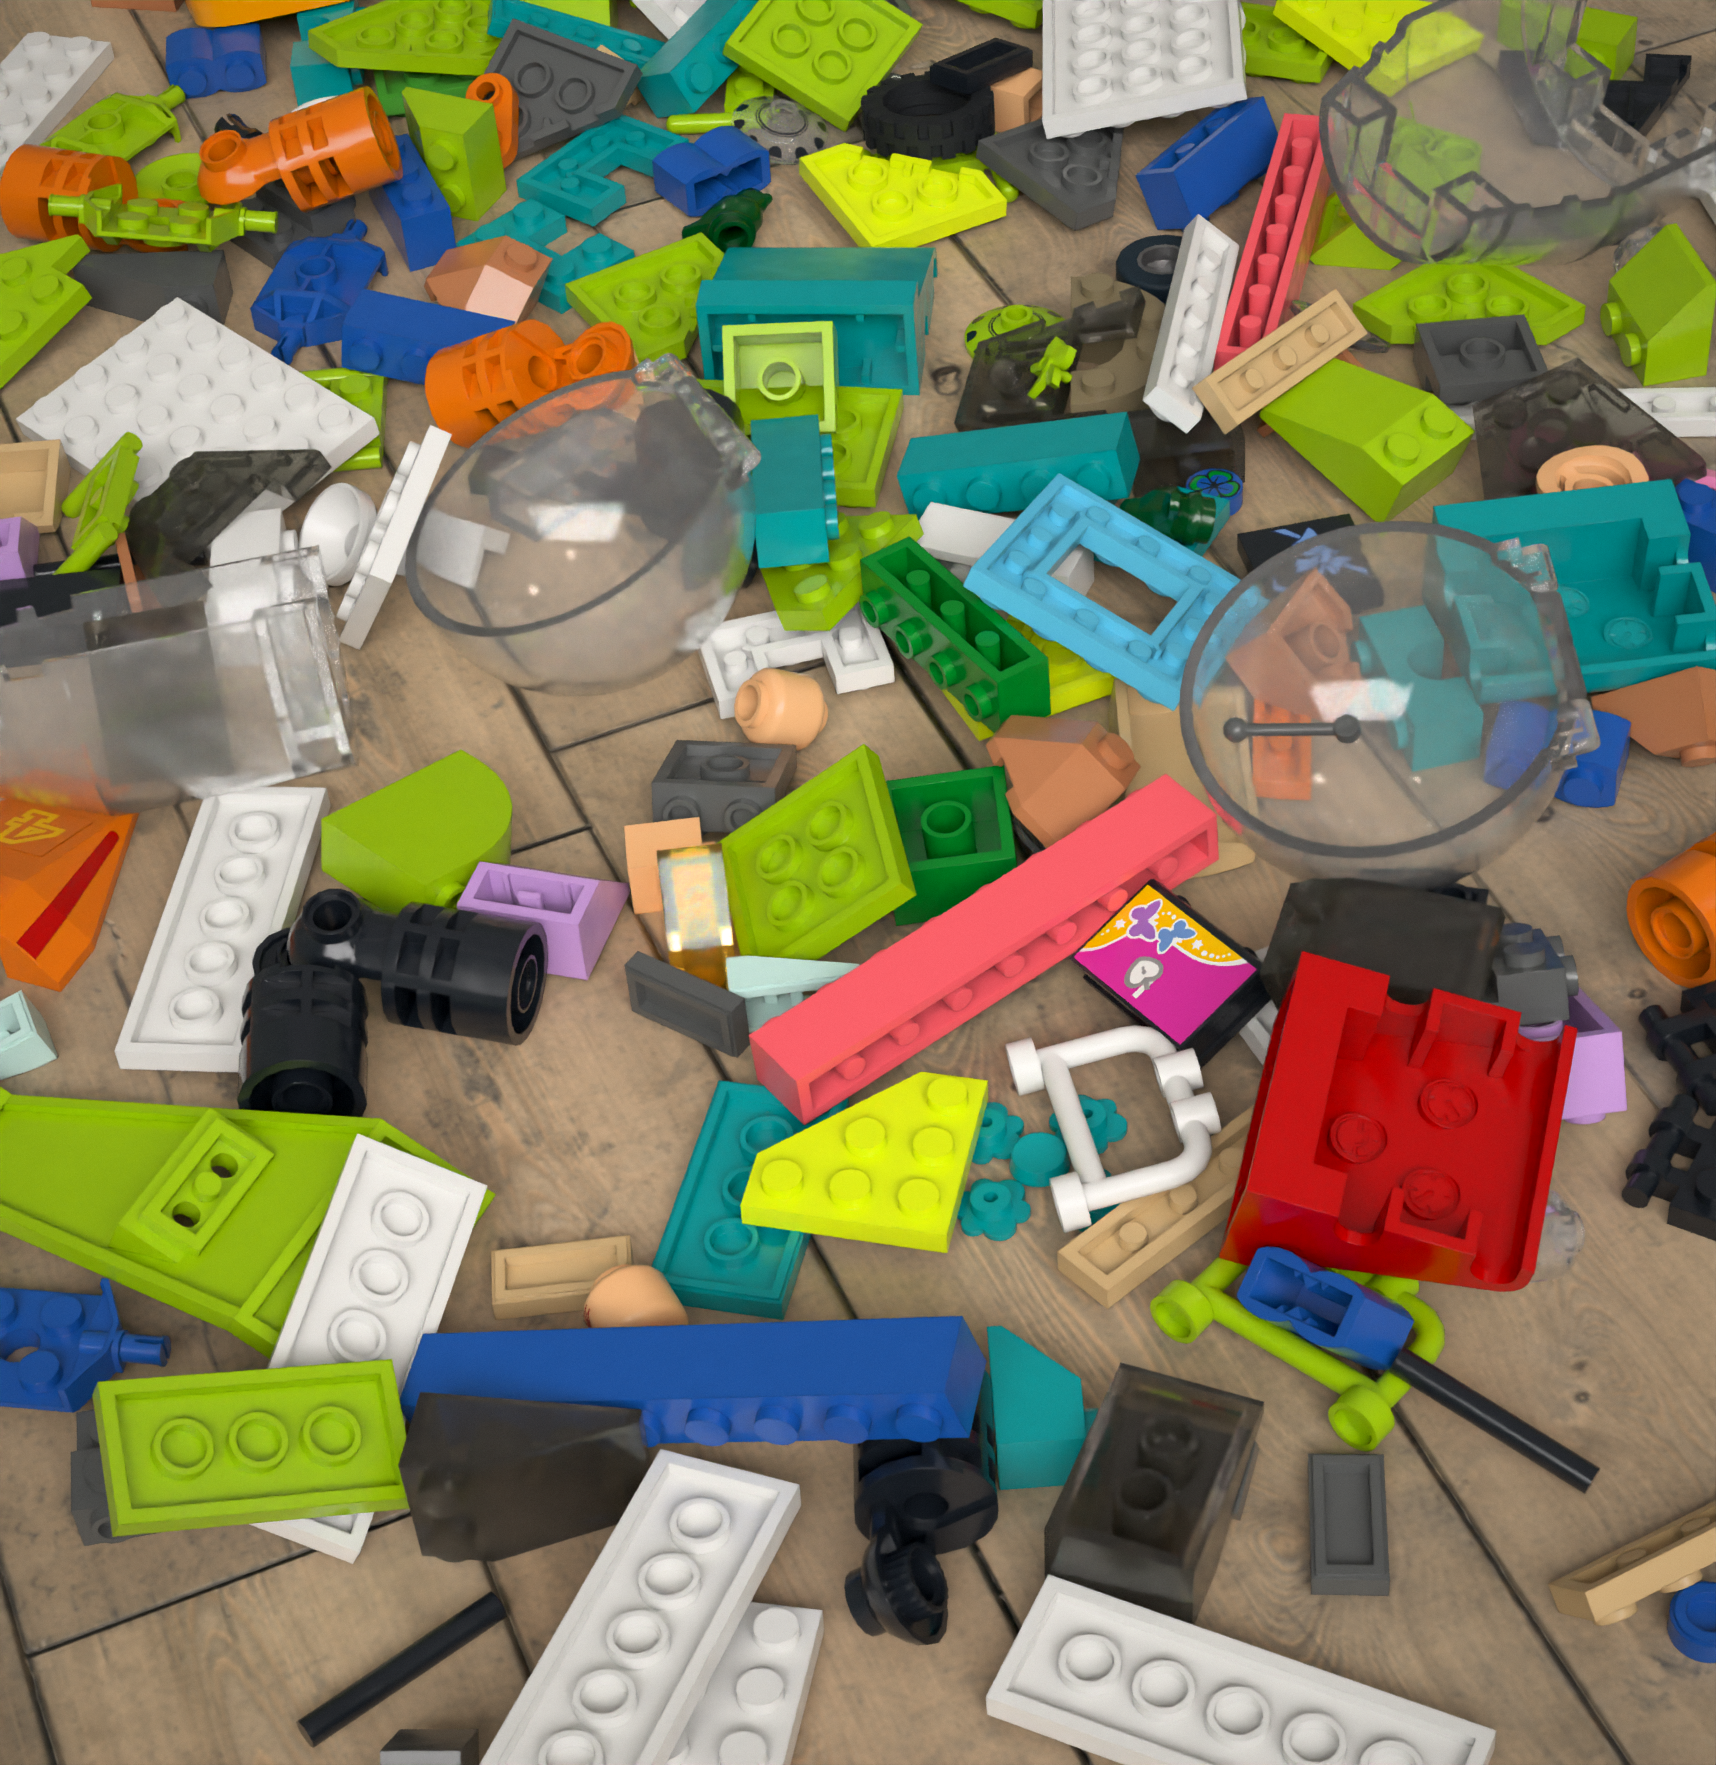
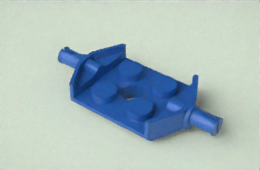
M350 219L342 234L333 233L332 236L327 237L308 236L302 240L290 243L251 306L250 310L255 330L278 341L272 349L271 355L287 365L291 364L297 350L301 347H311L342 340V322L361 288H368L377 271L382 273V276L389 274L385 252L378 246L362 241L363 237L367 234V226L363 221L357 219L354 222V219Z
M102 1278L100 1282L103 1291L102 1296L0 1287V1406L69 1413L76 1412L92 1398L97 1382L108 1381L116 1372L123 1373L127 1363L151 1364L165 1367L171 1353L170 1338L165 1335L130 1334L128 1330H123L117 1302L110 1281L107 1278ZM23 1347L38 1348L37 1351L26 1355L20 1362L6 1361L9 1355Z

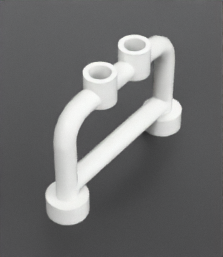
M1139 1025L1118 1027L1035 1050L1031 1037L1005 1044L1018 1096L1044 1090L1046 1086L1075 1171L1049 1178L1053 1200L1064 1233L1092 1226L1090 1211L1180 1187L1193 1181L1206 1169L1212 1156L1210 1135L1221 1132V1125L1211 1092L1194 1096L1192 1091L1204 1087L1200 1066L1193 1048L1177 1052L1176 1047L1160 1032L1152 1027ZM1125 1053H1145L1151 1058L1161 1094L1167 1100L1180 1143L1183 1142L1184 1150L1178 1157L1169 1161L1106 1178L1069 1069Z

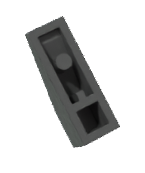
M213 250L212 252L175 251L86 255L72 268L75 280L83 284L92 297L86 304L87 306L143 322L156 314L161 307L178 297L224 325L233 296L224 250Z

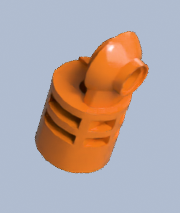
M364 86L272 119L268 126L269 132L250 139L242 138L234 130H223L211 135L203 142L199 150L201 164L197 177V186L201 197L209 203L226 205L239 202L255 194L265 184L282 178L295 204L302 212L307 213L398 181L403 177V166L394 132L382 104L374 91L369 86Z
M24 144L18 147L6 162L0 181V209L8 231L17 238L48 242L77 234L83 238L90 250L114 252L123 245H128L140 253L189 251L187 244L175 247H156L145 244L143 240L122 239L118 245L107 244L102 238L95 237L85 224L79 223V217L49 216L48 199L50 194L80 197L81 194L87 195L90 191L118 183L122 184V204H127L128 200L138 198L137 182L129 163L121 157ZM165 198L153 199L158 201V207L178 208L180 204L188 203Z
M529 319L438 350L429 360L426 368L425 393L431 414L438 427L452 434L450 440L454 444L470 449L479 447L480 444L495 442L563 420L573 409L574 404L594 405L605 401L611 404L620 403L626 400L637 387L640 378V367L635 361L633 341L622 325L612 321L598 323L585 330L573 343L565 345L561 338L547 324L535 319Z
M1716 832L1703 838L1685 852L1679 853L1636 880L1628 891L1627 918L1633 936L1641 951L1660 973L1675 984L1689 989L1716 980Z

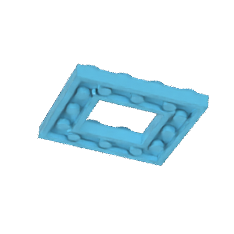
M1060 473L1056 475L971 567L963 584L964 588L978 595L989 607L1007 612L1029 625L1038 636L1049 641H1056L1083 657L1092 668L1110 673L1135 688L1146 700L1162 704L1172 711L1177 708L1214 659L1211 653L1233 622L1255 603L1261 592ZM1081 544L1093 551L1103 563L1122 568L1144 581L1147 587L1154 593L1164 597H1171L1178 602L1152 635L1051 577L1052 574L1074 549Z

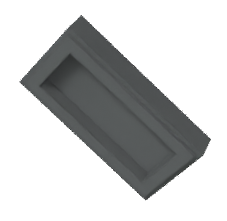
M637 951L624 965L633 1012L732 1057L738 1058L750 1045L744 997L640 951Z
M1308 1453L1311 1595L1389 1596L1390 1574L1384 1454Z

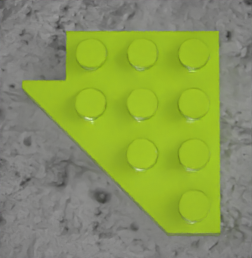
M385 0L308 30L309 48L337 67L481 76L484 74L502 38L487 34L488 10L491 0Z
M75 234L0 254V389L92 299L83 284L66 275L90 252L89 247L81 236Z
M689 379L687 387L711 389L724 395V380ZM839 386L837 433H825L831 434L837 506L876 508L904 409L903 389ZM745 437L747 486L752 489L751 437Z

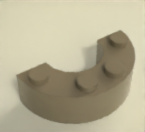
M1092 273L1085 277L1071 276L1072 347L1077 350L1073 361L1099 365L1091 369L1071 371V418L1127 412L1135 442L1139 444L1153 436L1168 423L1158 418L1152 412L1149 405L1142 401L1166 305L1150 293L1135 286L1115 281L1110 275L1105 273Z

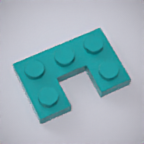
M622 114L618 118L586 130L516 180L518 195L525 200L532 198L563 215L595 226L627 203L624 185L604 178L606 175L620 165H623L647 176L654 177L652 160L670 146L679 143H689V139Z
M532 198L517 204L512 210L492 222L480 226L475 232L456 243V246L460 247L506 235L552 258L538 302L560 314L573 308L567 302L566 283L635 258L634 250L601 233L587 238L582 244L564 255L544 247L567 233L565 215Z

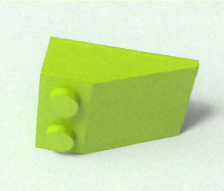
M1333 358L1265 406L1259 414V417L1381 527L1450 476L1475 433L1467 423L1434 394L1337 358Z

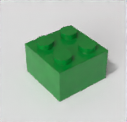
M1004 765L1002 767L991 766L886 781L917 894L893 910L896 926L927 922L929 919L943 914L967 899L980 887L994 882L1018 867L1011 810L1005 795L1008 789Z

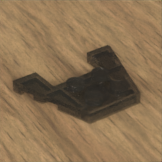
M1139 286L1120 291V301L1100 308L1096 307L1094 301L1075 307L1072 318L1053 325L1046 326L1042 319L978 342L954 421L958 432L1108 414L1106 409L1064 414L1071 390V381L1068 384L1060 381L1057 389L1047 384L1045 389L1034 400L1027 394L1038 377L1030 372V366L1041 361L1048 345L1056 336L1062 339L1066 345H1070L1077 350L1072 365L1066 370L1070 374L1071 371H1076L1084 344L1137 338L1146 305V300Z
M1578 357L1472 406L1484 500L1538 494L1535 485L1538 470L1546 461L1564 451L1592 445L1617 447L1632 453L1643 464L1649 481L1672 479L1674 487H1676L1685 478L1695 482L1707 476L1706 463L1702 456Z
M319 450L195 451L190 457L184 458L175 464L169 473V477L151 495L135 503L128 516L130 520L125 530L129 550L157 600L173 620L178 621L213 586L201 569L190 565V563L264 490L297 502L332 468Z

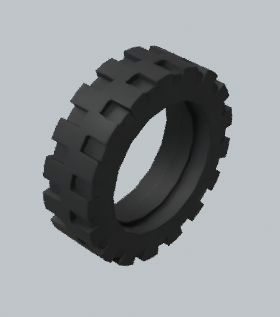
M924 71V75L915 76L914 73L901 75V79L889 78L881 81V86H872L867 90V95H863L861 98L863 140L866 141V146L870 150L877 149V154L884 157L896 153L931 161L934 157H942L943 160L955 158L957 153L968 154L975 151L978 140L995 134L993 90L990 91V85L966 95L930 83V71ZM935 114L938 115V116L916 117V116H922V115H935Z

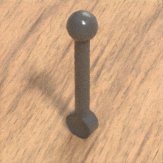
M1349 714L1338 717L1334 723H1246L1242 718L1234 717L1225 722L1223 735L1233 743L1242 742L1247 736H1335L1341 743L1349 744L1358 740L1361 735V727L1357 717Z

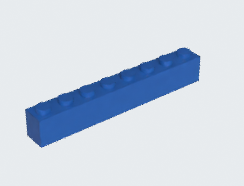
M963 1316L431 1333L422 1335L400 1397V1404L403 1415L427 1448H435L441 1451H455L460 1447H500L507 1450H519L525 1446L562 1445L574 1449H584L591 1445L631 1444L637 1447L649 1448L657 1444L699 1443L705 1446H721L726 1442H769L776 1445H789L795 1441L828 1440L858 1444L865 1440L909 1439L915 1442L926 1443L935 1441L938 1438H969L987 1361Z

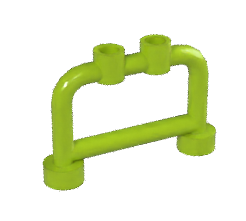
M1217 1257L1191 1283L1184 1280H1173L1152 1299L1150 1303L1152 1317L1158 1327L1171 1339L1184 1344L1192 1343L1215 1320L1341 1395L1328 1410L1329 1422L1336 1434L1345 1443L1357 1450L1365 1452L1374 1450L1393 1430L1395 1420L1391 1409L1412 1388V1386L1389 1372L1390 1369L1386 1370L1374 1381L1296 1334L1250 1313L1241 1302L1223 1292L1249 1266ZM1323 1267L1402 1305L1414 1320L1412 1329L1416 1334V1339L1407 1349L1431 1364L1437 1361L1445 1346V1328L1437 1312L1422 1299L1415 1296L1419 1292L1418 1280Z

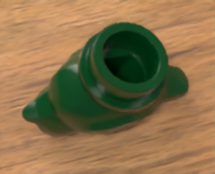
M747 188L736 195L725 196L705 212L700 220L684 226L681 231L682 239L702 232L724 254L728 247H752L756 233L763 223V214L773 200L772 195L762 193L755 188Z
M1173 486L1156 487L1143 497L1125 499L1119 507L1174 541L1179 540L1187 546H1192L1194 543H1208L1213 531L1216 515V502L1214 498L1204 497L1199 491L1184 493L1180 491L1179 487Z

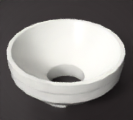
M337 483L326 488L311 505L302 525L298 545L301 568L305 576L311 581L324 585L340 586L352 580L356 571L355 568L378 514L374 502L366 492L350 484Z

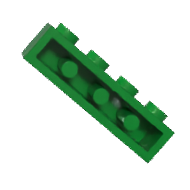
M910 536L860 559L863 595L860 596L859 604L866 621L873 628L879 627L891 638L904 657L907 659L912 658L927 671L939 689H946L963 704L966 712L974 721H981L995 733L1011 715L1047 717L1051 714L1048 657L997 612L986 605L980 597L964 588V583Z

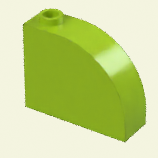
M460 749L322 818V871L382 910L400 913L410 902L457 909L456 905L479 861L501 864L511 863L512 800L504 782L491 768Z

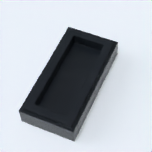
M995 37L931 65L930 83L968 95L1033 67V50Z

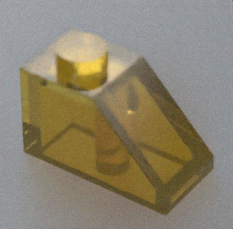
M722 843L657 850L670 965L729 991L726 957L736 956Z

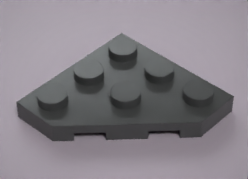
M514 18L484 74L498 73L503 75L518 94V151L513 161L620 117L643 74L638 65ZM495 91L487 94L483 100L490 99Z
M1041 118L978 140L976 158L1027 195L1032 201L1038 203L1058 218L1064 225L1076 231L1113 217L1124 127L1114 128L1110 126L1086 131L1082 135L1073 138L1060 136L1047 139Z

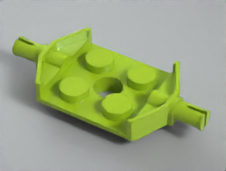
M174 84L170 85L158 96L149 94L145 96H132L117 92L109 94L39 145L118 156L128 161L146 147L153 145L166 132H170L173 135L175 142L179 143L182 141L177 119L171 110L185 101V94L179 86Z
M118 183L90 191L87 195L81 194L80 197L50 194L48 199L49 216L79 217V223L85 224L95 237H100L107 244L118 245L122 239L143 240L145 244L156 247L195 244L200 252H212L220 244L237 236H244L247 231L270 232L276 234L278 231L277 211L248 210L247 207H243L240 201L221 205L220 208L215 207L214 211H209V205L197 202L182 203L178 208L158 207V201L146 198L131 199L127 201V204H122V184Z

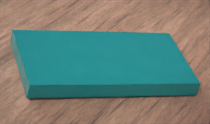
M718 1081L652 1264L653 1268L663 1273L683 1306L784 1320L811 1234L742 1224L740 1205L757 1153L849 1108V1097L804 1126L765 1086Z

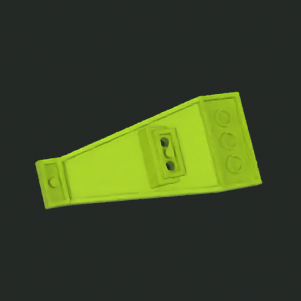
M0 1087V1231L222 1328L269 1359L346 1157L357 1133L467 1178L470 1177L381 1118L13 1095ZM211 1167H224L231 1173L232 1177H219L212 1171ZM486 1189L473 1229L496 1196L495 1193ZM185 1215L193 1221L194 1226L184 1227L177 1223L173 1216Z

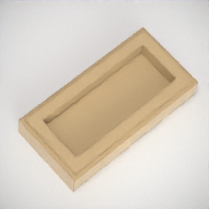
M630 1235L492 1250V1307L495 1320L584 1310V1303L595 1280L602 1273L618 1265H633Z

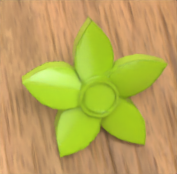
M1056 336L1048 345L1041 361L1030 366V372L1038 378L1027 395L1035 400L1047 384L1054 389L1059 387L1060 381L1068 384L1072 379V374L1066 370L1072 365L1077 350L1070 345H1066L1062 339Z

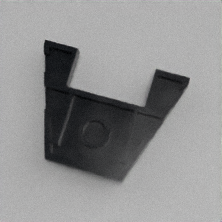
M1495 47L1494 70L1531 147H1546L1553 151H1564L1570 148L1591 149L1613 154L1620 151H1636L1689 79L1692 56L1646 54L1643 81L1538 76L1540 49Z

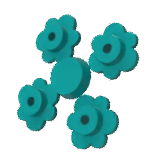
M1078 1095L1097 1152L1102 1154L1108 1149V1142H1117L1126 1136L1128 1132L1127 1121L1123 1116L1117 1114V1106L1114 1101L1110 1099L1094 1100L1086 1095ZM987 1103L972 1162L982 1165L989 1163L993 1157L997 1159H1010L1009 1170L1016 1181L1002 1180L1000 1182H993L990 1179H978L972 1184L971 1191H964L957 1219L961 1220V1228L964 1234L974 1237L984 1233L988 1239L993 1241H1004L1011 1238L1016 1233L1017 1224L1026 1222L1031 1216L1030 1205L1024 1201L1025 1189L1022 1184L1030 1187L1050 1186L1049 1178L1069 1172L1071 1161L1055 1113L1049 1117V1127L1055 1132V1135L1036 1132L1020 1138L1019 1136L1024 1131L1023 1120L1018 1116H1008L1007 1108L1000 1103ZM1104 1169L1106 1178L1112 1176L1108 1170ZM1121 1203L1090 1211L1091 1224L1093 1225ZM1089 1227L1081 1228L1078 1230L1080 1232H1084Z

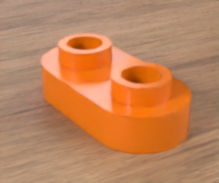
M486 73L477 77L470 84L466 92V99L493 104L503 169H505L513 162L518 151L519 98L516 90L506 77L498 73ZM495 91L490 99L483 100L487 94Z

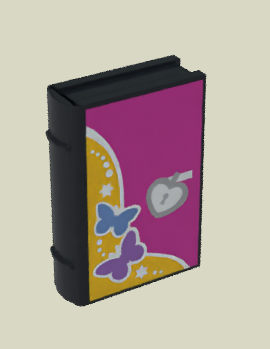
M1150 879L1069 958L1075 966L1085 973L1083 978L1086 983L1137 1025L1152 1027L1160 1032L1176 1047L1177 1052L1193 1048L1200 1069L1280 991L1279 977L1273 969L1258 959L1252 949L1240 945L1191 907L1185 897L1176 895L1155 879Z

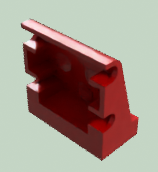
M1302 951L1273 1022L1218 1258L1250 1266L1258 1248L1278 1247L1321 1267L1497 1292H1511L1524 1288L1530 1282L1536 1269L1578 1028L1565 1025L1556 1039L1544 1042L1534 1041L1522 1036L1518 1032L1522 1012L1433 988L1429 999L1422 1004H1402L1387 995L1390 975Z

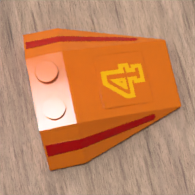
M38 780L31 781L0 801V957L7 978L61 992L95 950L139 816L136 805Z

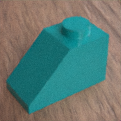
M988 1326L987 1337L999 1490L1089 1484L1088 1454L1099 1452L1101 1431L1098 1407L1084 1408L1081 1378L1003 1326Z

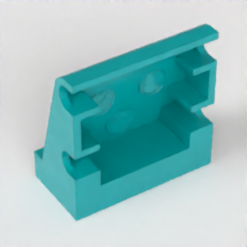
M728 247L713 280H701L696 301L704 379L724 380L722 325L833 321L838 337L839 386L903 389V395H920L926 356L925 335H929L934 303L933 278L938 276L936 248Z
M1672 479L1433 506L1425 591L1438 621L1443 622L1464 673L1472 683L1481 705L1617 690L1696 666L1716 670V604L1701 562H1688L1691 533Z

